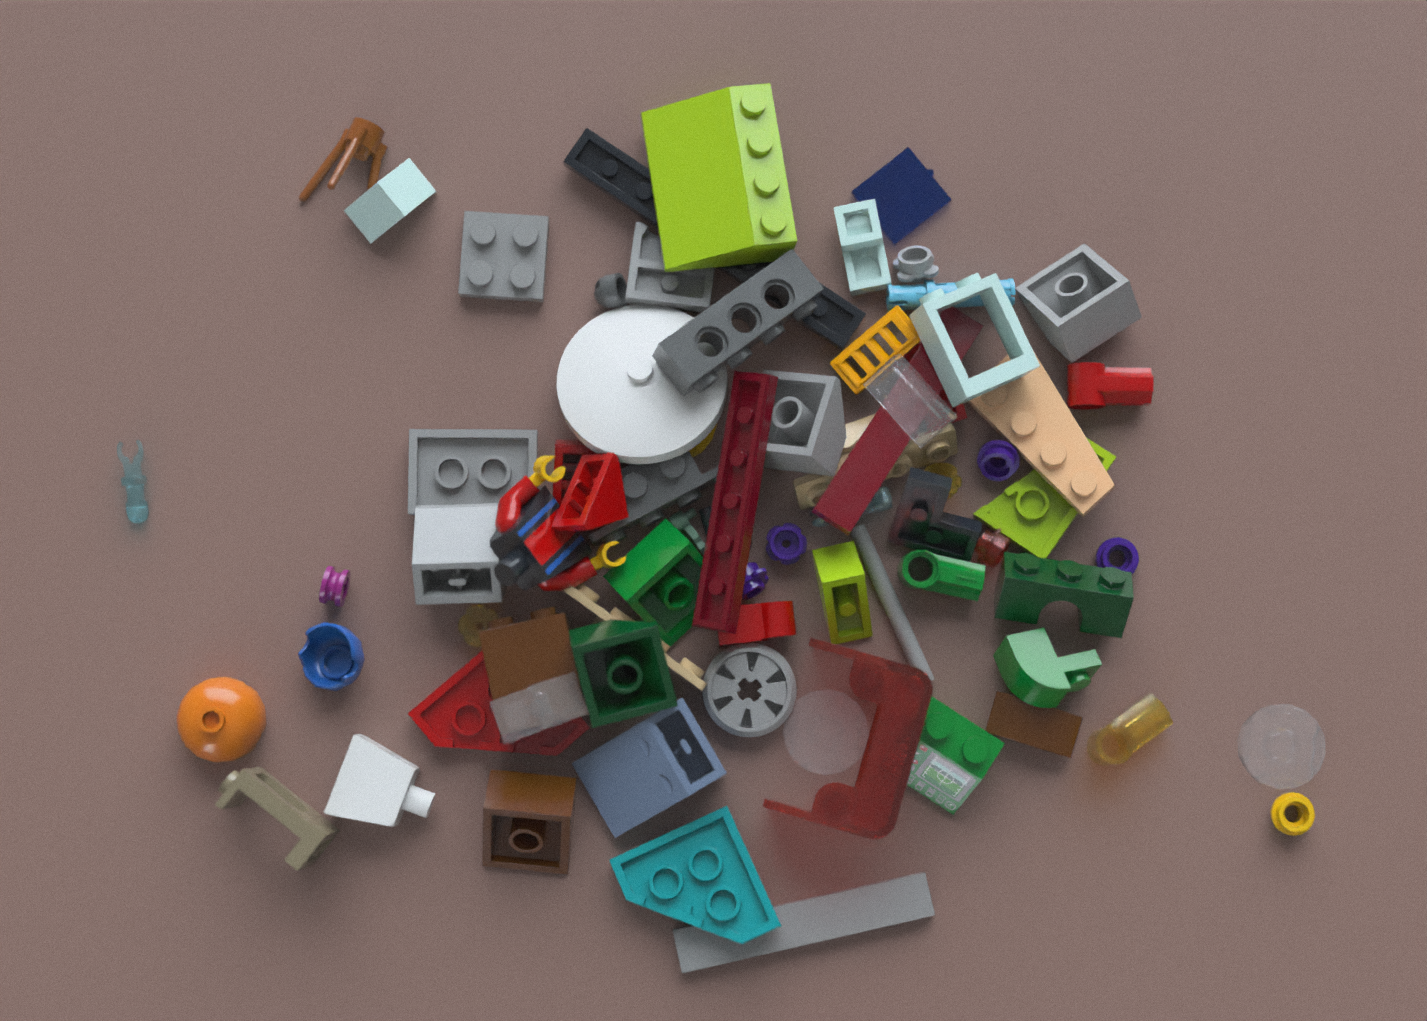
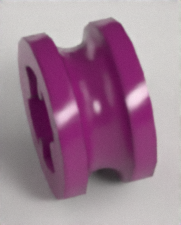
M328 566L326 568L320 586L319 603L326 604L328 601H333L335 606L342 608L350 584L351 573L349 570L344 569L341 573H337L335 567Z

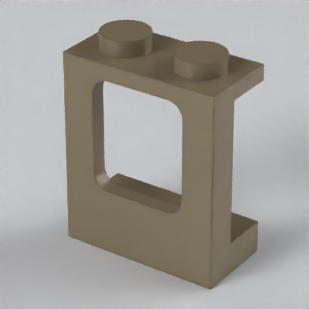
M262 767L243 769L239 773L234 770L218 789L222 796L215 805L221 810L240 806L249 797L300 838L299 842L284 859L297 871L313 865L340 832L337 827Z

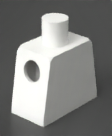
M354 734L324 813L394 827L399 824L404 810L427 818L436 794L414 786L420 769L417 765L365 735Z

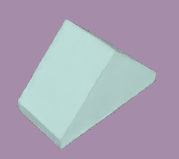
M409 158L374 184L349 205L344 212L371 244L435 193L436 190Z

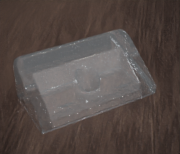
M901 354L894 355L863 384L920 448H923L957 418V415Z

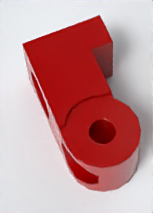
M793 601L741 605L736 634L717 631L719 646L768 641L771 638L797 635Z

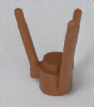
M355 117L350 128H345L337 145L307 183V186L299 195V200L304 202L308 199L343 151L345 153L327 184L328 189H335L353 157L361 161H367L369 156H372L366 191L378 182L381 161L388 148L381 143L385 131L369 120Z

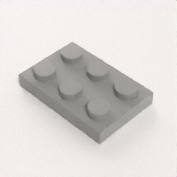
M409 429L408 514L415 515L416 506L498 503L500 498L525 475L530 477L534 474V462L538 459V430Z

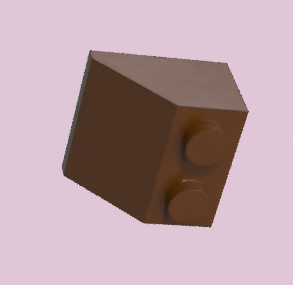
M491 769L483 805L482 866L568 875L577 778Z

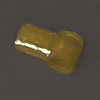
M1149 693L1106 726L1095 730L1088 738L1087 752L1090 758L1099 765L1111 766L1122 764L1135 751L1174 722L1164 704L1152 693ZM1107 734L1114 736L1119 743L1118 753L1113 758L1107 756L1102 749V740Z

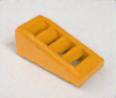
M896 305L830 362V365L850 389L858 395L865 391L921 340L911 319L899 305ZM891 322L908 339L903 345L887 327ZM877 334H880L894 350L890 356L874 338ZM865 345L881 362L877 367L861 350ZM853 357L867 373L864 378L848 361L850 358Z

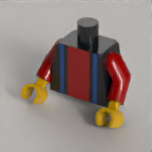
M546 455L536 459L533 466L534 474L530 477L525 475L498 502L495 520L497 530L489 542L491 549L500 560L494 566V575L504 585L511 586L517 583L523 590H528L537 585L543 591H563L570 587L575 588L598 575L596 570L602 567L614 568L622 565L626 560V556L615 560V562H611L606 556L607 549L619 543L618 541L602 544L598 548L596 556L589 559L588 555L592 552V549L579 531L556 532L551 527L560 505L546 486L538 487L544 481L556 482L564 476L565 467L556 468L550 476L546 474V464L554 456Z

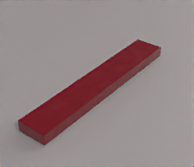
M952 306L943 310L940 318L962 361L984 326ZM923 344L920 345L812 510V513L846 535L850 534L943 390V386Z
M734 371L692 627L736 634L778 377L771 374Z

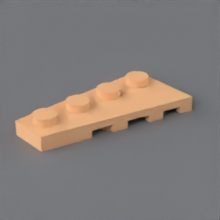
M1007 355L996 366L1010 361L1009 356ZM1036 356L1040 367L1024 377L967 402L1008 443L1012 444L1019 454L1084 517L1114 489L1115 484Z

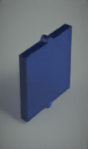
M909 147L851 191V194L858 202L875 199L881 231L894 246L952 200L934 179V171L932 169L927 170Z

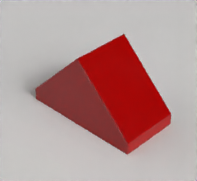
M615 453L581 456L551 526L556 532L590 530L629 518L619 457Z

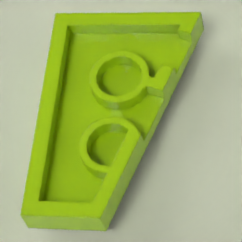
M1087 438L1105 470L1108 472L1115 462L1116 456ZM1034 469L1020 481H1016L1005 489L1001 495L989 504L974 512L973 517L1027 553L1047 559L1079 513Z

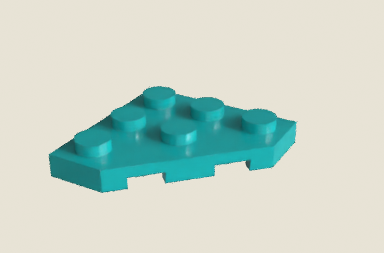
M728 806L609 860L626 900L741 945L782 927Z

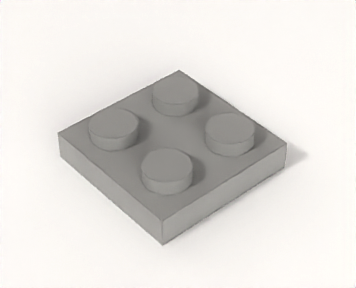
M464 211L459 296L544 302L549 217Z

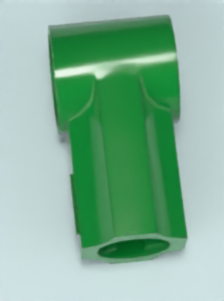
M916 550L905 554L900 559L897 566V575L899 580L911 589H922L978 602L983 589L986 565L933 554L927 550ZM913 558L923 559L929 567L928 576L922 582L913 580L909 575L908 565Z

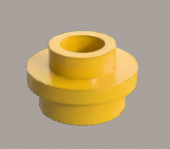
M1288 792L1275 799L1271 806L1270 816L1277 830L1286 835L1297 836L1311 828L1315 818V811L1307 797L1299 793ZM1293 805L1298 811V816L1294 821L1289 822L1285 817V811L1289 806Z

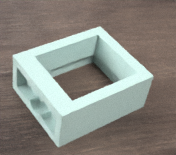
M979 273L970 275L955 284L957 290L944 294L942 288L932 291L919 299L921 306L909 315L952 407H956L1024 377L1040 367L996 273L982 279ZM980 295L1010 361L969 378L938 312Z

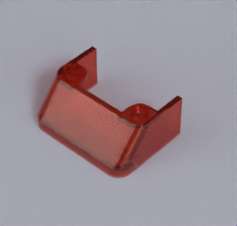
M810 638L808 646L812 650L853 661L849 676L852 691L860 699L877 704L854 787L839 782L824 785L815 796L812 810L772 798L764 799L762 807L864 838L882 839L894 830L898 820L933 694L931 679L919 668Z

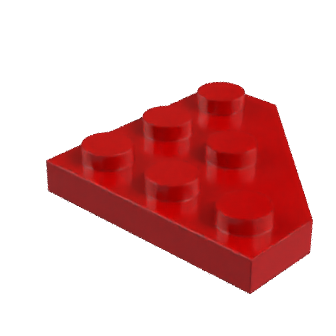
M480 651L408 713L435 747L558 756L591 728L582 717L501 735L483 651Z

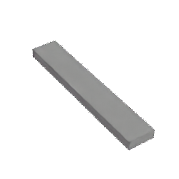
M919 872L775 905L773 908L782 927L743 945L692 925L673 929L681 971L686 973L934 916L935 913L925 872Z

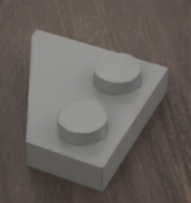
M636 222L625 303L668 306L678 310L703 312L710 307L715 268L665 272L660 238L651 233L647 225L642 222Z

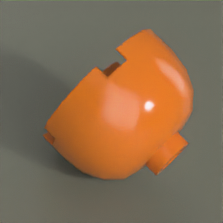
M231 677L208 678L193 686L181 700L176 715L178 734L185 747L199 758L215 763L235 761L251 753L260 740L267 724L265 706L258 692L243 681Z

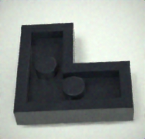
M910 467L889 530L887 542L915 550H927L933 554L970 562L981 534L982 522L943 512L951 490L952 478Z

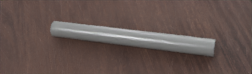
M865 524L853 528L850 532L851 537L919 686L934 680L935 678Z

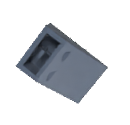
M683 698L677 700L678 706L655 713L572 763L615 838L727 774Z

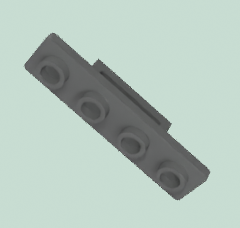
M687 451L680 456L663 462L630 464L621 469L629 518L612 522L589 534L588 537L595 547L601 543L620 542L627 537L624 532L625 530L639 523L642 529L653 525L665 517L662 511L677 503L681 509L702 498L701 490L714 483L716 484L718 466L701 474L690 452Z

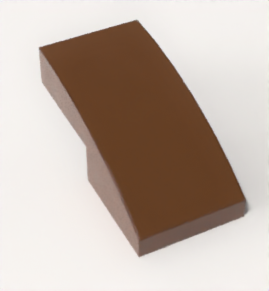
M997 691L985 731L1030 747L1072 758L1083 717L1056 708L1036 707L1020 700L1016 696Z

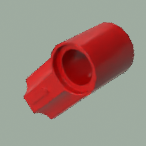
M1097 362L1067 365L1068 408L1091 410L1105 408L1106 405L1148 406L1152 402V394L1154 392V377L1152 376L1151 368L1105 367V364Z

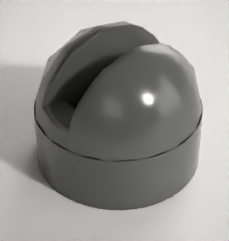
M614 273L598 279L594 291V297L598 304L605 308H617L627 305L625 303L627 284L621 273Z

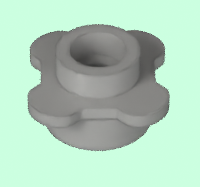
M924 246L906 247L898 253V258L893 261V267L899 270L897 277L901 282L920 283L928 278L935 277L939 273L938 266L932 263L934 255L931 254L930 249Z

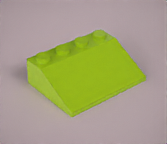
M771 83L726 87L641 112V123L665 272L773 262L789 250H794L797 243V235Z

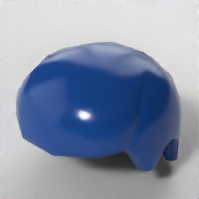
M323 622L309 628L305 632L307 640L298 656L303 666L305 677L316 688L337 691L350 685L358 678L365 658L362 642L350 629L341 625Z

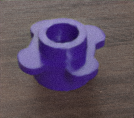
M756 562L747 564L742 594L743 600H749L764 591L765 584L769 582V578L766 575L767 570L759 568Z

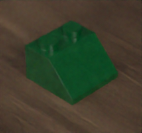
M611 619L569 630L571 648L592 728L678 706L656 622Z

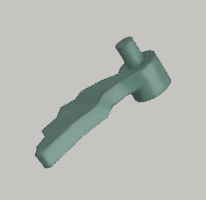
M692 507L684 514L679 510L668 519L671 524L680 532L685 529L704 556L705 543L688 521L697 515L694 508Z

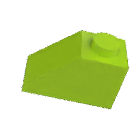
M854 541L813 549L816 579L831 645L873 636L865 574Z

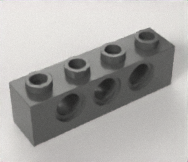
M791 249L659 342L652 357L683 397L693 389H696L700 394L719 379L716 373L727 365L732 369L737 368L753 354L750 348L760 341L765 346L770 344L784 333L786 329L782 325L793 317L797 322H800L815 311L818 307L815 301L824 288L795 251ZM764 296L776 297L781 302L782 309L770 307L766 303ZM731 320H743L748 325L750 332L742 333L737 331L733 327ZM706 342L711 344L715 348L717 356L708 357L702 354L698 348V343Z

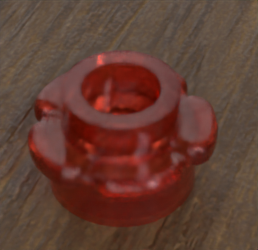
M1001 528L996 529L994 534L986 530L979 538L974 552L979 554L977 558L978 564L985 563L994 569L1003 559L1004 552L1008 551L1012 540L1001 534Z

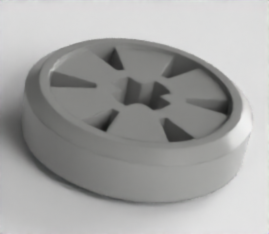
M741 643L723 650L710 663L703 679L707 683L702 691L708 714L722 729L741 737L762 736L780 727L789 717L796 700V680L790 665L777 651L758 643ZM744 678L748 682L756 679L761 685V688L757 690L760 697L754 702L750 698L742 701L737 694L741 690L738 683Z

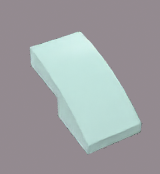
M875 199L833 207L851 296L884 290L887 285H892Z

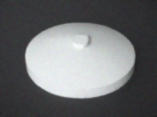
M626 305L597 316L581 328L571 339L558 367L557 394L567 425L586 447L597 454L615 453L619 457V462L652 464L680 456L694 448L708 436L720 419L727 400L728 376L726 366L716 373L719 379L700 394L696 389H693L683 397L652 357L658 343L692 320V316L668 306ZM706 342L698 343V348L702 354L708 357L717 356L716 350L711 344Z

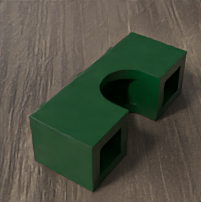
M1004 552L994 589V618L1037 625L1040 612L1046 605L1055 601H1067L1073 603L1078 608L1079 632L1122 638L1134 600L1131 572L1121 571L1114 567L1102 568L1079 564L1072 560L1059 561L1036 557L1029 553L1016 554Z

